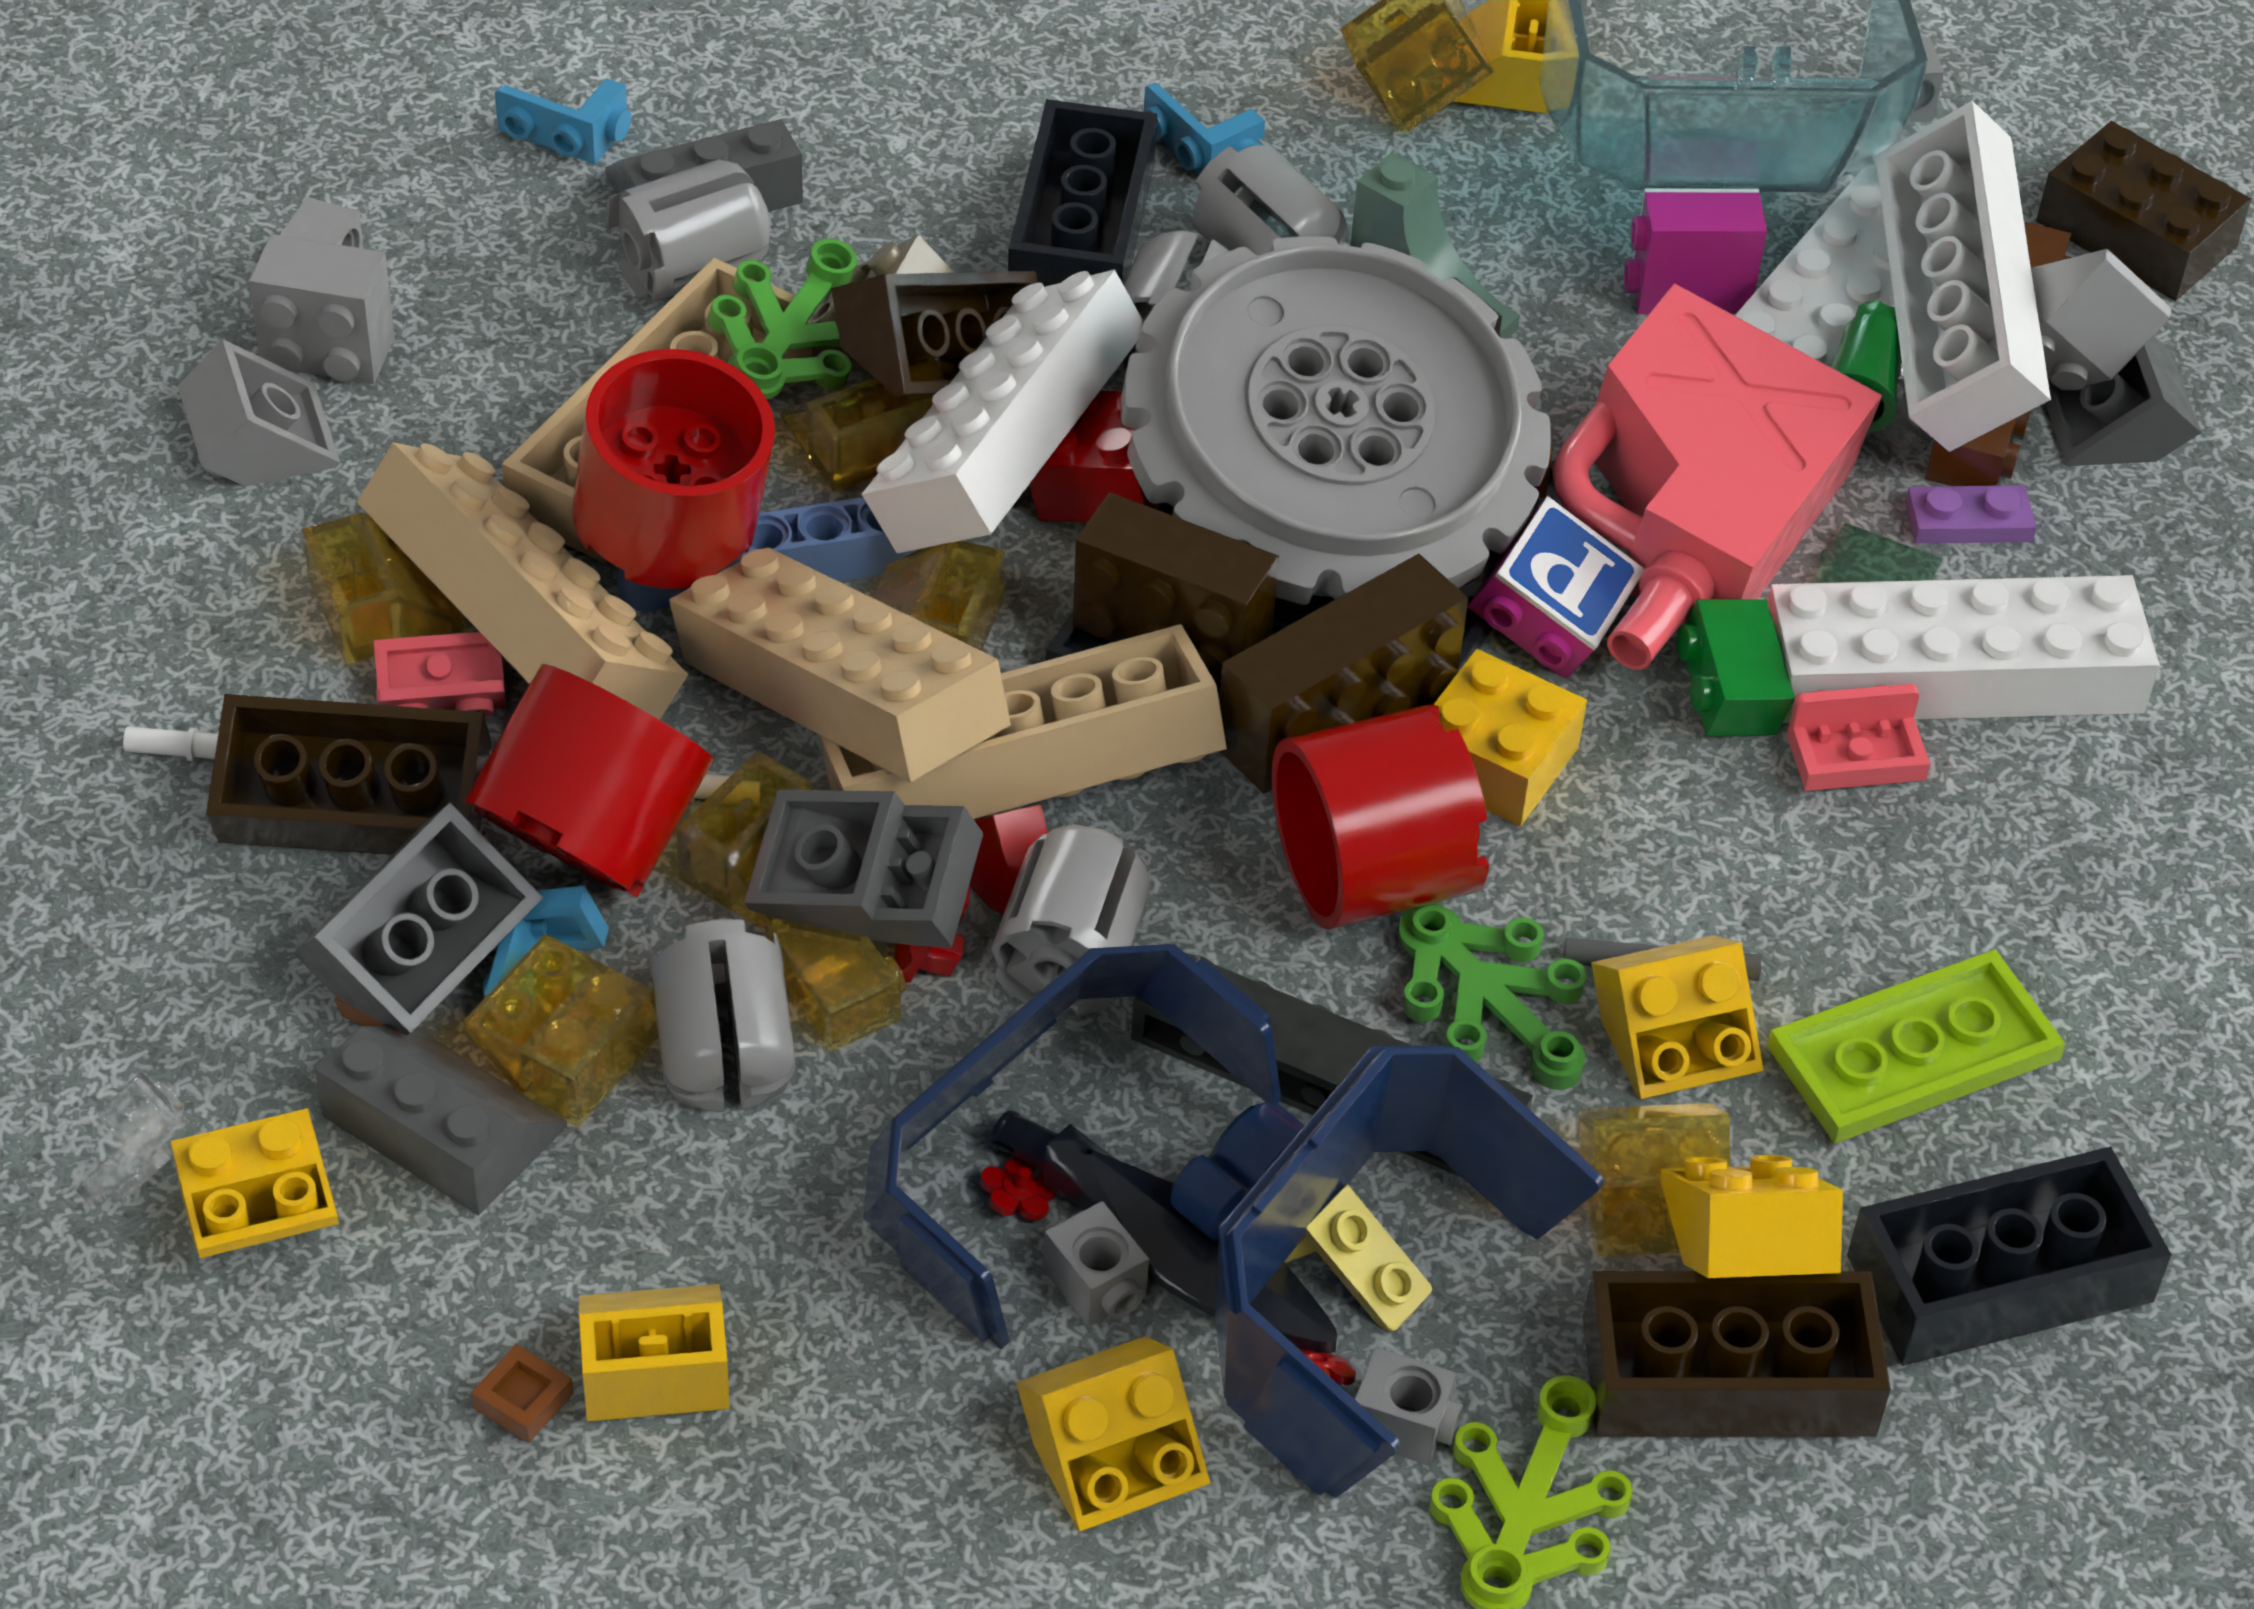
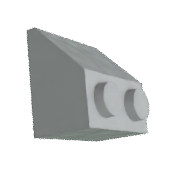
M2108 249L2031 268L2047 377L2062 391L2079 390L2086 385L2112 380L2170 318L2172 308Z
M221 339L178 385L186 412L185 417L190 425L198 452V460L202 467L214 477L220 479L226 477L246 487L332 469L340 464L315 384L295 373Z

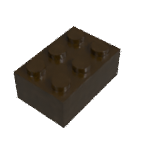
M2110 121L2048 173L2036 222L2045 227L2071 233L2069 241L2090 253L2108 249L2146 285L2177 301L2237 248L2252 199L2231 188L2225 182L2217 180L2188 164L2178 156L2170 154L2136 135L2133 131Z
M1109 492L1076 539L1072 626L1087 631L1093 636L1117 642L1181 624L1213 680L1221 683L1223 662L1272 635L1279 555Z

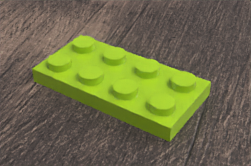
M1996 949L1772 1029L1767 1044L1768 1049L1834 1144L2060 1061L2066 1046L2064 1040Z

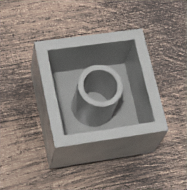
M271 234L249 279L260 357L290 372L297 371L328 376L339 381L353 380L375 384L395 337L385 252Z

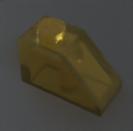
M774 919L765 923L766 938L773 942L774 932L782 947L786 990L831 1052L901 1021V994L906 990L903 974L895 960L890 956L883 958L868 937L781 919Z

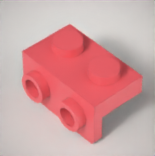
M480 632L374 640L377 705L483 712L485 718L493 716L494 709L507 708L503 657Z
M1878 685L1831 691L1818 690L1796 695L1787 730V739L1804 791L1926 781L1930 761L1914 719L1920 696L1916 685Z

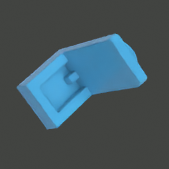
M608 78L601 83L579 110L504 84L495 91L498 130L507 133L515 139L528 140L553 149L565 157H575L596 164L614 141L621 142L626 137L630 128L631 112L627 110L626 85Z
M1155 82L1145 87L1143 112L1157 114L1156 141L1160 140L1176 155L1181 166L1187 171L1193 170L1199 176L1207 164L1229 146L1239 152L1250 146L1262 145L1258 139L1264 140L1265 120L1253 109L1207 129L1158 83Z
M585 886L539 890L538 892L544 898L498 944L491 972L487 973L484 979L483 993L488 1009L496 1014L508 1034H522L524 1031L544 954L604 948L609 927Z

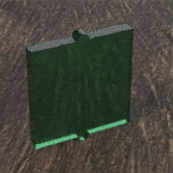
M1844 523L1831 548L1822 550L1820 556L1822 564L1811 583L1933 580L1943 559Z

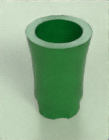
M1868 301L1858 306L1855 317L1845 326L1839 347L1830 364V367L1882 395L1867 433L1879 431L1893 421L1896 414L1897 386L1902 365L1895 307L1888 306L1881 301Z

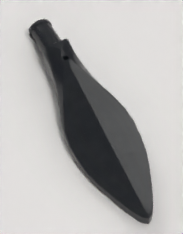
M1008 1110L1001 1115L991 1134V1138L994 1139L991 1143L993 1150L1005 1153L1043 1171L1045 1188L1082 1211L1103 1201L1149 1258L1148 1277L1183 1301L1215 1318L1219 1240L1214 1241L1171 1206L1172 1182L1116 1159L1072 1124H1069L1058 1134L1022 1117L1014 1110ZM1283 1262L1251 1301L1250 1305L1297 1348L1317 1353L1336 1352L1337 1331L1332 1321L1293 1271Z

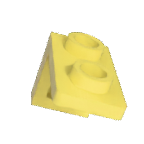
M1348 1184L1344 1185L1306 1228L1305 1237L1284 1261L1287 1263L1317 1252L1375 1323L1389 1332L1397 1330L1432 1292L1431 1284Z

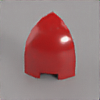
M1041 804L992 815L975 821L982 830L983 837L970 884L988 907L1004 915L1028 847L1041 835L1048 834Z

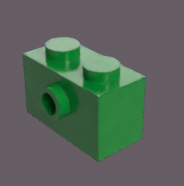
M1697 599L1686 623L1679 627L1676 646L1680 660L1686 661L1691 679V705L1696 712H1700L1706 736L1776 735L1794 703L1795 696L1767 599Z

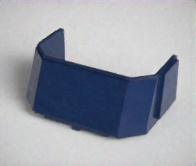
M1175 944L1090 948L898 1113L871 1145L863 1218L870 1223L871 1229L900 1255V1265L983 1343L990 1338L998 1347L1003 1349L1010 1342L993 1276L983 1264L897 1186L900 1153L906 1148H912L972 1095L978 1097L993 1084L992 1078L1052 1027L1057 1022L1056 1018L1079 999L1142 996L1265 1102L1274 1100L1279 1103L1281 1101V1092L1270 1016L1203 958L1200 957L1194 961Z
M1445 1045L1371 1046L1219 1227L1215 1321L1223 1394L1226 1404L1245 1421L1243 1426L1249 1434L1318 1495L1326 1492L1334 1498L1339 1497L1393 1456L1401 1446L1400 1441L1395 1435L1250 1305L1255 1296L1305 1237L1307 1226L1344 1185L1349 1184L1374 1152L1433 1151L1521 1231L1538 1240L1597 1193L1604 1184L1603 1177L1591 1164L1459 1047H1446Z

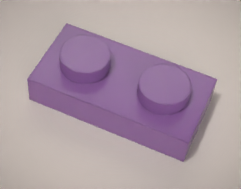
M2025 485L1908 488L1905 502L1915 544L2033 542L2036 524Z

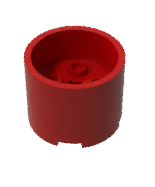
M684 349L650 350L627 357L610 367L595 383L587 400L572 501L573 523L576 533L586 550L593 548L604 559L624 570V579L644 586L664 589L690 588L696 580L718 574L719 571L735 562L744 552L748 553L756 533L775 436L773 413L759 387L733 365L708 354Z
M541 664L464 802L474 807L473 811L537 850L545 854L547 852L579 870L584 869L585 875L612 889L638 898L713 763L714 758L701 746L679 731L628 701L570 672L548 664Z
M1424 705L1287 738L1278 743L1272 762V794L1279 837L1293 881L1309 914L1322 928L1330 930L1477 893L1483 888L1488 876L1489 863L1485 856L1478 857L1479 823L1488 820L1480 782L1471 755L1459 730L1445 731L1437 720L1440 719L1437 705Z

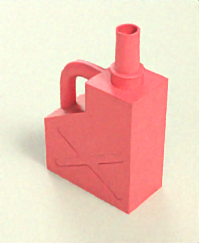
M1675 283L1608 364L1596 404L1564 442L1553 464L1555 493L1565 509L1606 540L1630 552L1629 557L1645 569L1630 593L1637 597V600L1607 640L1609 652L1614 659L1632 670H1642L1649 666L1678 627L1686 623L1697 599H1758L1851 474L1882 397L1881 394ZM1594 462L1626 508L1608 499L1594 488L1589 479V471Z

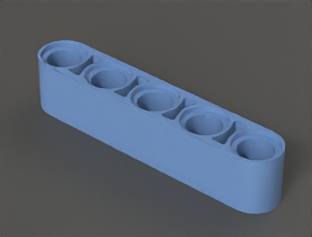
M863 497L759 513L755 537L748 551L749 553L757 549L769 547L837 581L893 573L907 566L911 559V551L896 553ZM744 552L735 562H733L725 569L740 562L741 558L747 553ZM616 566L618 596L637 611L671 608L669 599L689 589H664L637 584L624 579L625 571Z

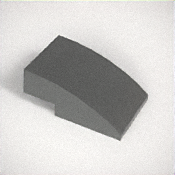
M778 790L744 904L749 910L770 917L836 934L890 943L952 948L983 832L964 806L904 805L895 791Z

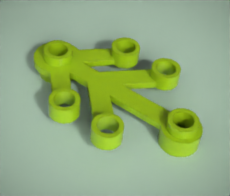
M1570 1375L1557 1376L1547 1381L1542 1387L1537 1407V1418L1543 1429L1519 1488L1497 1451L1498 1440L1496 1433L1491 1427L1480 1422H1469L1462 1425L1456 1432L1453 1446L1455 1459L1462 1466L1474 1470L1503 1523L1496 1544H1494L1473 1510L1474 1492L1469 1484L1458 1478H1445L1434 1485L1429 1504L1430 1512L1438 1522L1450 1526L1468 1559L1461 1571L1460 1587L1465 1599L1475 1609H1522L1531 1597L1534 1584L1573 1570L1582 1575H1595L1603 1571L1607 1566L1611 1551L1610 1541L1602 1531L1593 1527L1576 1529L1569 1536L1568 1542L1524 1555L1530 1538L1533 1535L1595 1513L1605 1518H1617L1624 1515L1630 1507L1633 1494L1632 1484L1624 1474L1613 1470L1599 1472L1590 1483L1547 1498L1570 1439L1586 1433L1593 1422L1596 1395L1592 1387L1578 1377ZM1565 1408L1574 1412L1576 1416L1565 1417L1554 1411ZM1476 1439L1482 1441L1487 1446V1449L1482 1452H1473L1467 1449L1463 1443L1467 1440ZM1602 1488H1613L1622 1495V1498L1615 1501L1606 1500L1600 1496L1598 1491ZM1446 1495H1454L1459 1497L1464 1502V1505L1459 1508H1448L1441 1503L1440 1498ZM1582 1544L1592 1545L1598 1549L1600 1555L1594 1558L1583 1557L1576 1551V1547ZM1490 1577H1499L1505 1580L1509 1587L1496 1588L1488 1585L1484 1580Z

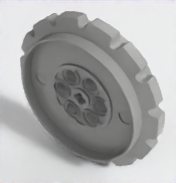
M1299 236L1274 239L1270 251L1262 255L1254 254L1247 247H1239L1216 256L1194 269L1189 291L1171 288L1157 302L1142 324L1137 342V350L1140 353H1133L1129 358L1121 396V422L1126 427L1136 429L1131 435L1127 455L1135 477L1146 498L1153 504L1167 503L1173 506L1172 516L1279 555L1276 586L1277 598L1302 605H1307L1312 595L1333 597L1336 600L1418 553L1459 588L1482 573L1489 556L1488 550L1503 554L1511 547L1530 518L1538 499L1539 492L1533 486L1541 484L1549 464L1551 429L1549 416L1534 409L1542 391V384L1533 363L1517 339H1504L1498 336L1494 330L1498 315L1480 297L1454 278L1441 280L1424 270L1425 263L1397 250L1373 243H1363L1361 248L1338 245L1337 240L1333 237Z

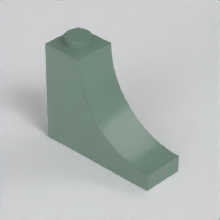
M1391 152L1357 180L1350 246L1361 248L1363 243H1373L1423 261L1425 263L1424 270L1443 281L1447 278L1456 277L1502 315L1500 338L1507 339L1518 330L1520 315L1490 294L1472 275L1456 252L1445 229L1440 212L1438 177Z

